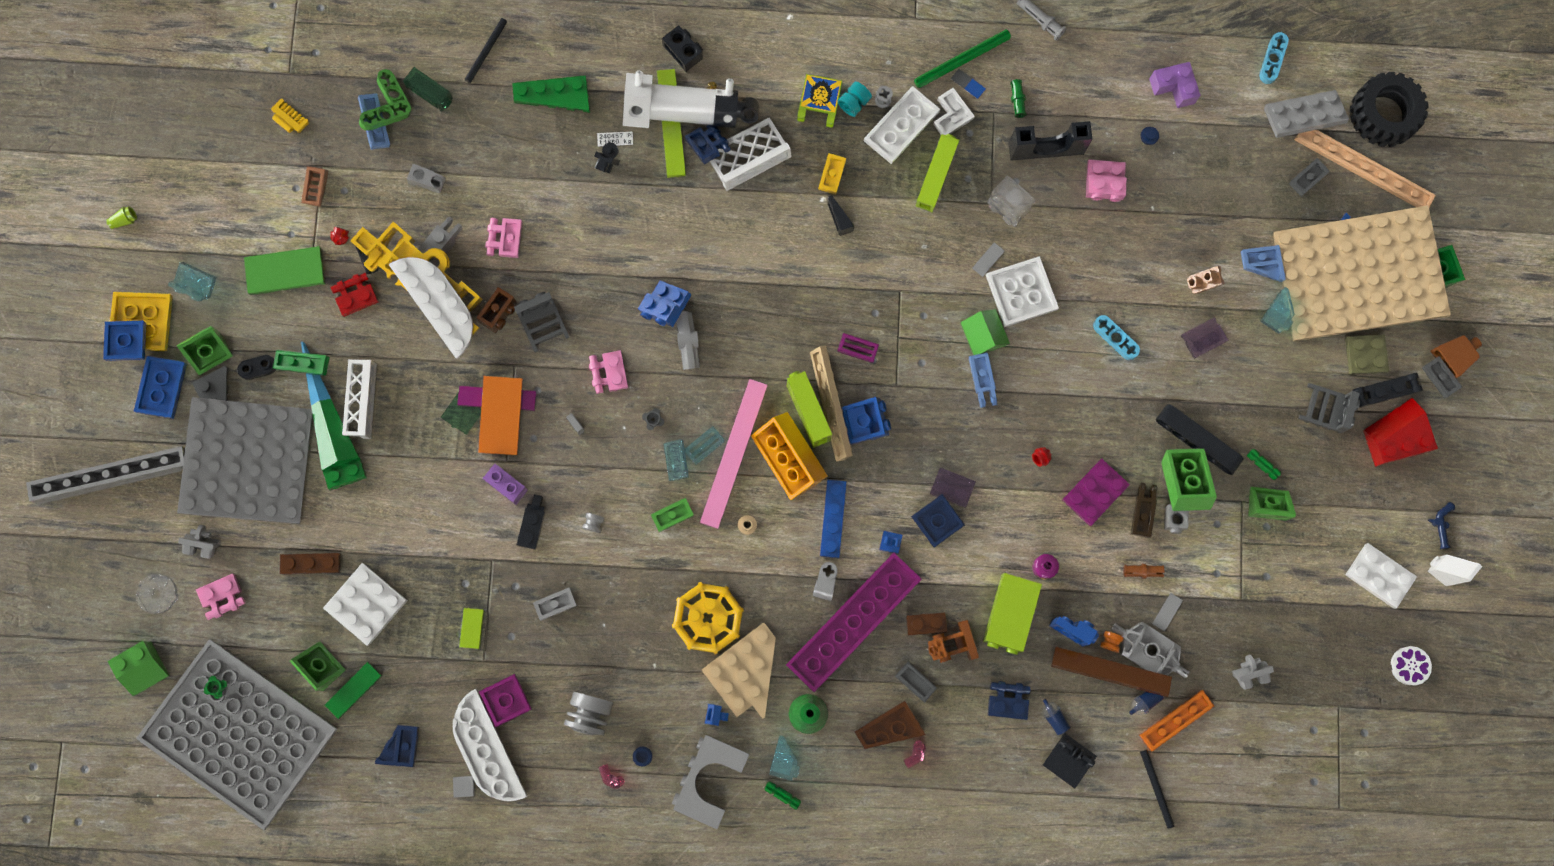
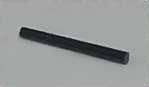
M501 18L465 77L464 80L471 83L507 24L505 19Z
M1148 750L1140 751L1167 829L1173 828L1175 825Z

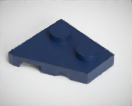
M398 725L392 737L384 746L380 756L375 760V764L414 767L419 727Z

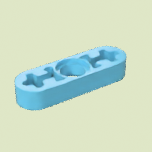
M1282 32L1273 35L1267 48L1259 74L1260 80L1265 84L1273 83L1279 75L1289 42L1287 35ZM1280 39L1281 45L1278 49H1275L1278 43L1276 40ZM1271 54L1277 55L1278 62H1272L1269 56ZM1270 67H1271V68H1272L1271 73H1270L1271 77L1269 78V77H1267V76H1268L1267 72H1268V70H1269Z
M1099 316L1094 321V330L1123 358L1133 360L1138 356L1140 352L1139 345L1108 316ZM1105 321V327L1100 328V322ZM1112 327L1113 330L1107 335L1106 332ZM1112 334H1120L1121 342H1114L1111 338ZM1125 340L1127 341L1125 346H1123L1122 348L1119 347L1124 343ZM1132 347L1134 349L1133 353L1127 354V348Z

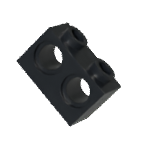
M679 25L662 37L663 47L685 72L703 59V49L698 42L694 43L690 33ZM681 39L682 42L675 43L674 40ZM688 52L694 53V55L690 57L686 56L685 54Z

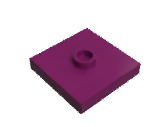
M516 674L479 691L495 727L532 710Z

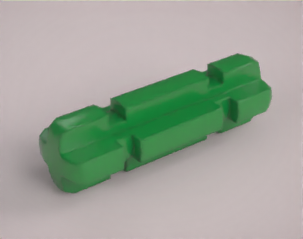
M1252 449L1247 454V457L1251 461L1254 460V464L1263 472L1268 473L1271 479H1277L1281 475V471L1274 468V465L1263 455L1260 456L1256 449Z
M771 781L766 784L764 788L766 792L774 794V797L785 804H790L789 806L793 809H798L801 800L792 797V794L781 787H776V784Z

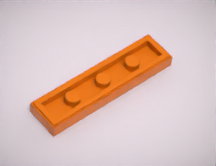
M1200 690L1139 736L1148 749L1153 752L1212 709L1214 704L1206 693Z

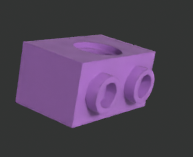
M496 464L483 477L488 484L515 505L528 491L525 486Z

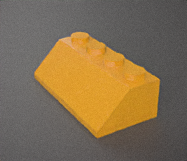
M788 412L773 417L751 435L790 500L798 497L828 477Z

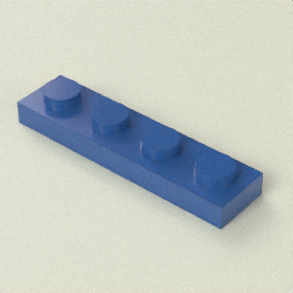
M827 479L820 557H840L847 481Z

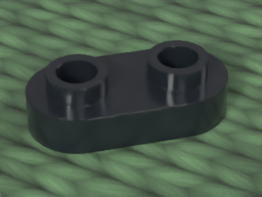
M262 355L244 360L238 365L237 372L245 380L270 375L276 371L273 369L274 358L270 355ZM268 361V365L263 367V363ZM249 366V371L244 372L245 367Z

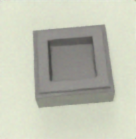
M572 413L566 417L578 435H581L584 432V428Z
M472 776L453 777L454 798L475 796L474 779Z

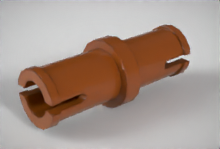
M1142 563L1141 565H1124L1123 567L1124 577H1141L1142 579L1147 577L1164 578V565L1154 566Z

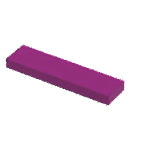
M459 386L457 405L481 407L483 387ZM522 390L521 410L535 411L536 391Z

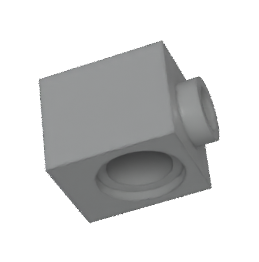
M1171 504L1165 506L1164 530H1170V533L1181 534L1182 531L1188 529L1189 511H1173ZM1173 515H1177L1180 518V524L1174 523Z

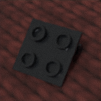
M1064 733L1043 763V766L1075 789L1088 769L1094 766L1096 762L1094 760L1097 756Z

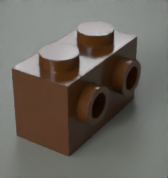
M498 287L477 316V320L494 333L502 330L508 315H512L515 311L514 307L517 306L515 298Z

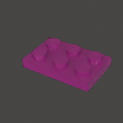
M1101 458L1062 501L1084 522L1092 526L1130 484Z

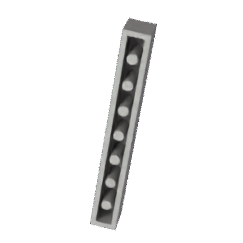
M182 446L26 482L29 501L36 504H44L183 471L185 448Z

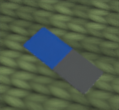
M960 69L951 77L954 82L977 99L986 90V88Z

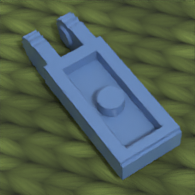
M988 353L969 356L968 359L980 407L984 408L986 405L984 392H989L992 406L997 405L996 387Z

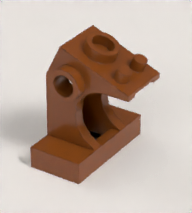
M968 620L958 623L959 633L944 636V633L933 636V640L928 642V650L933 661L939 659L940 663L952 660V655L965 651L969 661L979 658ZM955 639L958 650L947 652L943 641Z

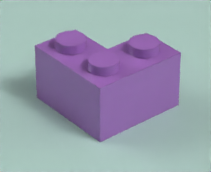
M1190 62L1154 70L1149 78L1154 96L1172 92L1177 108L1195 104L1201 96Z

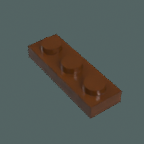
M340 553L280 554L281 575L340 573Z

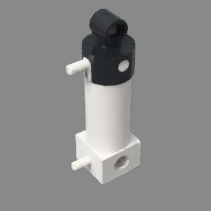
M640 70L636 71V74L626 73L623 126L649 128V120H662L735 128L736 119L741 118L745 123H754L758 120V101L752 97H746L739 101L738 90H733V79L726 80V89H705L652 84L653 75H645Z

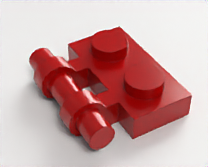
M366 272L361 275H353V278L344 282L341 280L336 285L330 287L333 294L337 292L342 294V296L335 298L343 317L379 303L372 285L364 286L362 283L369 280ZM357 285L358 289L348 293L347 288Z

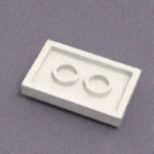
M1369 543L1364 545L1345 574L1348 578L1394 609L1399 606L1417 578L1416 575Z

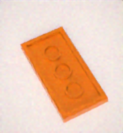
M483 377L478 453L518 455L523 379Z

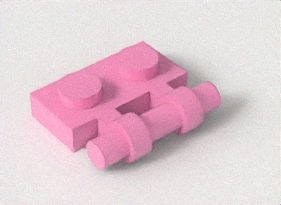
M491 218L490 225L487 228L489 236L485 248H487L486 255L494 256V249H499L500 257L518 258L522 220L503 218L502 225H497L498 219ZM496 233H501L500 242L496 241Z
M621 350L602 354V362H598L597 355L589 356V369L592 371V385L595 387L596 394L604 392V385H608L610 392L628 388ZM605 368L607 378H601L599 369Z
M233 573L196 589L202 607L211 606L212 608L211 611L205 613L208 620L214 617L217 619L223 616V613L230 610L235 611L239 609V606L245 604L243 597L238 599L235 597L236 594L242 591ZM228 599L227 604L219 606L218 602Z

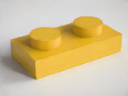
M828 153L818 190L836 195L846 158Z

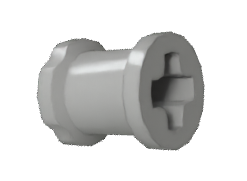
M887 86L879 87L875 97V103L878 107L886 108L891 104L892 89Z

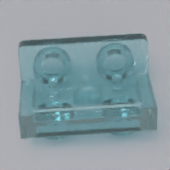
M181 262L179 263L175 279L169 281L168 286L174 288V291L177 293L191 296L190 298L195 301H202L211 298L217 277Z

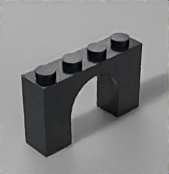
M1091 122L1071 123L1065 133L1047 138L1035 137L1034 126L1015 127L1008 143L1010 161L1084 155L1093 139Z

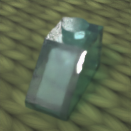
M1287 287L1279 291L1260 322L1278 334L1283 330L1287 331L1293 324L1291 319L1295 315Z
M779 735L769 775L792 781L793 777L797 778L800 766H797V760L785 738Z

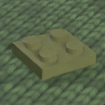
M1385 334L1347 336L1345 338L1349 375L1389 372Z

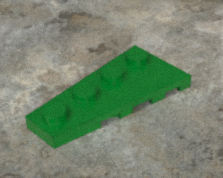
M586 75L512 83L514 103L533 106L543 105L548 106V108H566L571 111L581 110L590 113Z

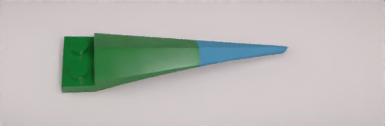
M302 341V352L309 353L306 344ZM306 374L321 470L323 471L327 488L331 491L367 478L362 460L350 436L342 435L343 422L321 376Z

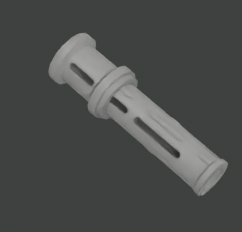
M1030 0L1017 1L1016 4L1039 22L1044 31L1047 30L1054 36L1055 41L1065 33L1067 29L1065 26L1062 27L1055 21V17L1045 14Z

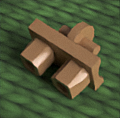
M1221 266L1207 269L1187 278L1188 286L1192 289L1193 294H1199L1225 284L1221 275Z

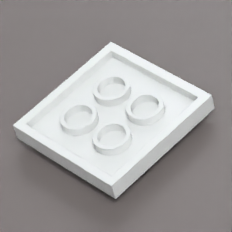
M1040 256L986 274L1004 327L1059 309Z
M362 563L323 609L365 645L369 646L408 600Z

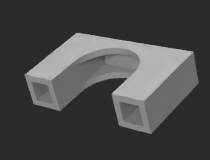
M705 735V738L700 737L696 746L699 749L696 757L692 756L688 765L691 770L688 775L684 774L680 786H683L680 794H675L672 804L675 805L673 810L718 829L725 809L707 802L699 795L696 789V777L704 766L712 763H719L742 773L749 754Z

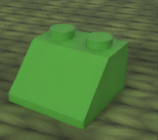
M142 641L107 661L116 679L132 696H136L169 676L155 647L149 641Z

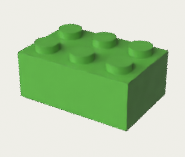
M1205 449L1166 450L1161 464L1172 510H1211L1217 496Z

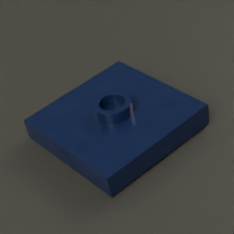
M943 494L911 516L933 548L965 526Z

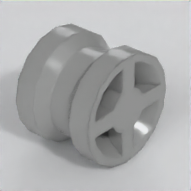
M586 513V523L583 524L582 529L601 533V523L604 522L605 518Z

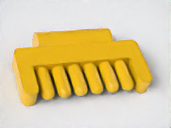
M280 99L271 108L273 113H275L272 119L288 133H291L293 130L300 133L309 124L308 119L301 117L302 115L298 114V111H295L294 108L291 109V106H288V103H285L283 99Z

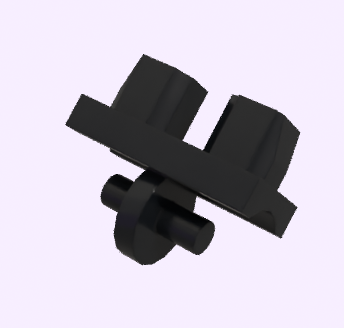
M606 143L602 148V153L596 151L594 157L598 158L595 165L596 169L610 174L613 165H619L620 160L614 159L619 153L616 144Z

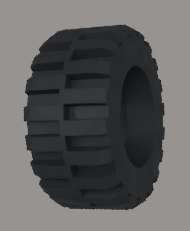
M1388 72L1386 75L1385 73H1380L1376 77L1370 78L1352 99L1350 113L1353 114L1350 118L1352 123L1355 122L1354 129L1360 131V136L1363 139H1369L1368 142L1373 145L1378 143L1380 147H1385L1387 144L1389 147H1394L1397 144L1406 142L1424 125V120L1428 116V111L1426 110L1429 108L1428 101H1425L1427 98L1426 93L1420 90L1422 88L1420 84L1416 85L1413 82L1414 79L1411 77L1406 78L1405 74L1398 73L1395 75V72ZM1386 97L1395 101L1401 109L1402 122H1390L1384 119L1377 111L1376 98Z

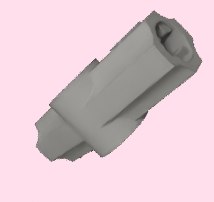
M682 311L676 321L683 370L700 368L697 350L699 347L697 331L694 330L692 313Z

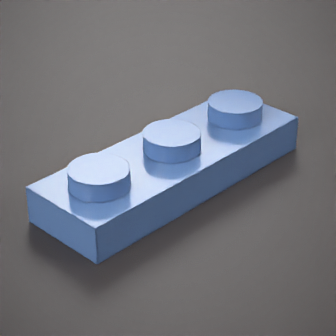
M377 93L358 96L361 113L380 107ZM386 126L370 131L366 130L371 150L390 147Z

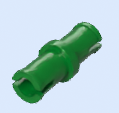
M1015 79L1010 82L1012 90L1011 102L1014 104L1015 118H1023L1027 116L1024 102L1026 96L1023 94L1022 80Z

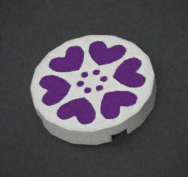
M1408 646L1400 648L1391 659L1393 675L1399 682L1405 685L1414 686L1422 684L1431 674L1432 664L1430 658L1425 651L1418 647Z

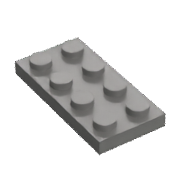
M1336 90L1265 104L1264 107L1276 138L1347 124L1349 120Z

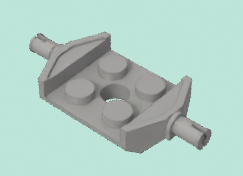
M1140 622L1126 630L1116 623L1111 628L1112 631L1124 637L1121 642L1120 655L1125 656L1143 669L1163 675L1176 672L1184 678L1190 673V671L1180 666L1181 646L1144 622ZM1149 645H1154L1157 649L1154 656L1149 655L1147 652Z

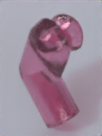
M922 741L914 742L912 756L903 760L908 769L924 760L926 746Z

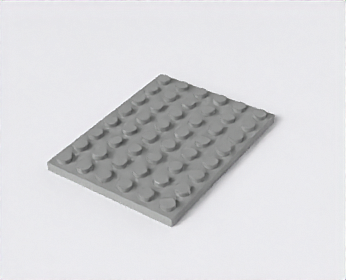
M209 639L136 739L258 827L266 830L338 728L218 643ZM210 676H216L219 680L227 681V687L224 688L223 696L220 699L204 693V688Z

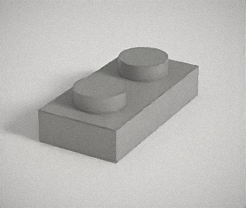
M570 588L533 602L540 621L577 606Z

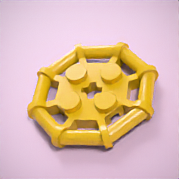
M698 582L697 586L676 599L677 605L672 628H675L688 650L694 649L718 654V651L736 638L739 639L744 608H741L729 591V587ZM704 592L720 594L718 599L705 598ZM697 594H701V599L693 605L687 603ZM723 597H725L733 610L727 611L721 603ZM684 606L690 609L688 621L682 622ZM705 613L708 615L713 614L711 623L708 621L703 622ZM734 614L732 630L726 627L729 615ZM689 625L695 633L693 639L690 638L683 626ZM723 631L729 633L719 642H715V637ZM698 637L710 638L712 644L696 641Z

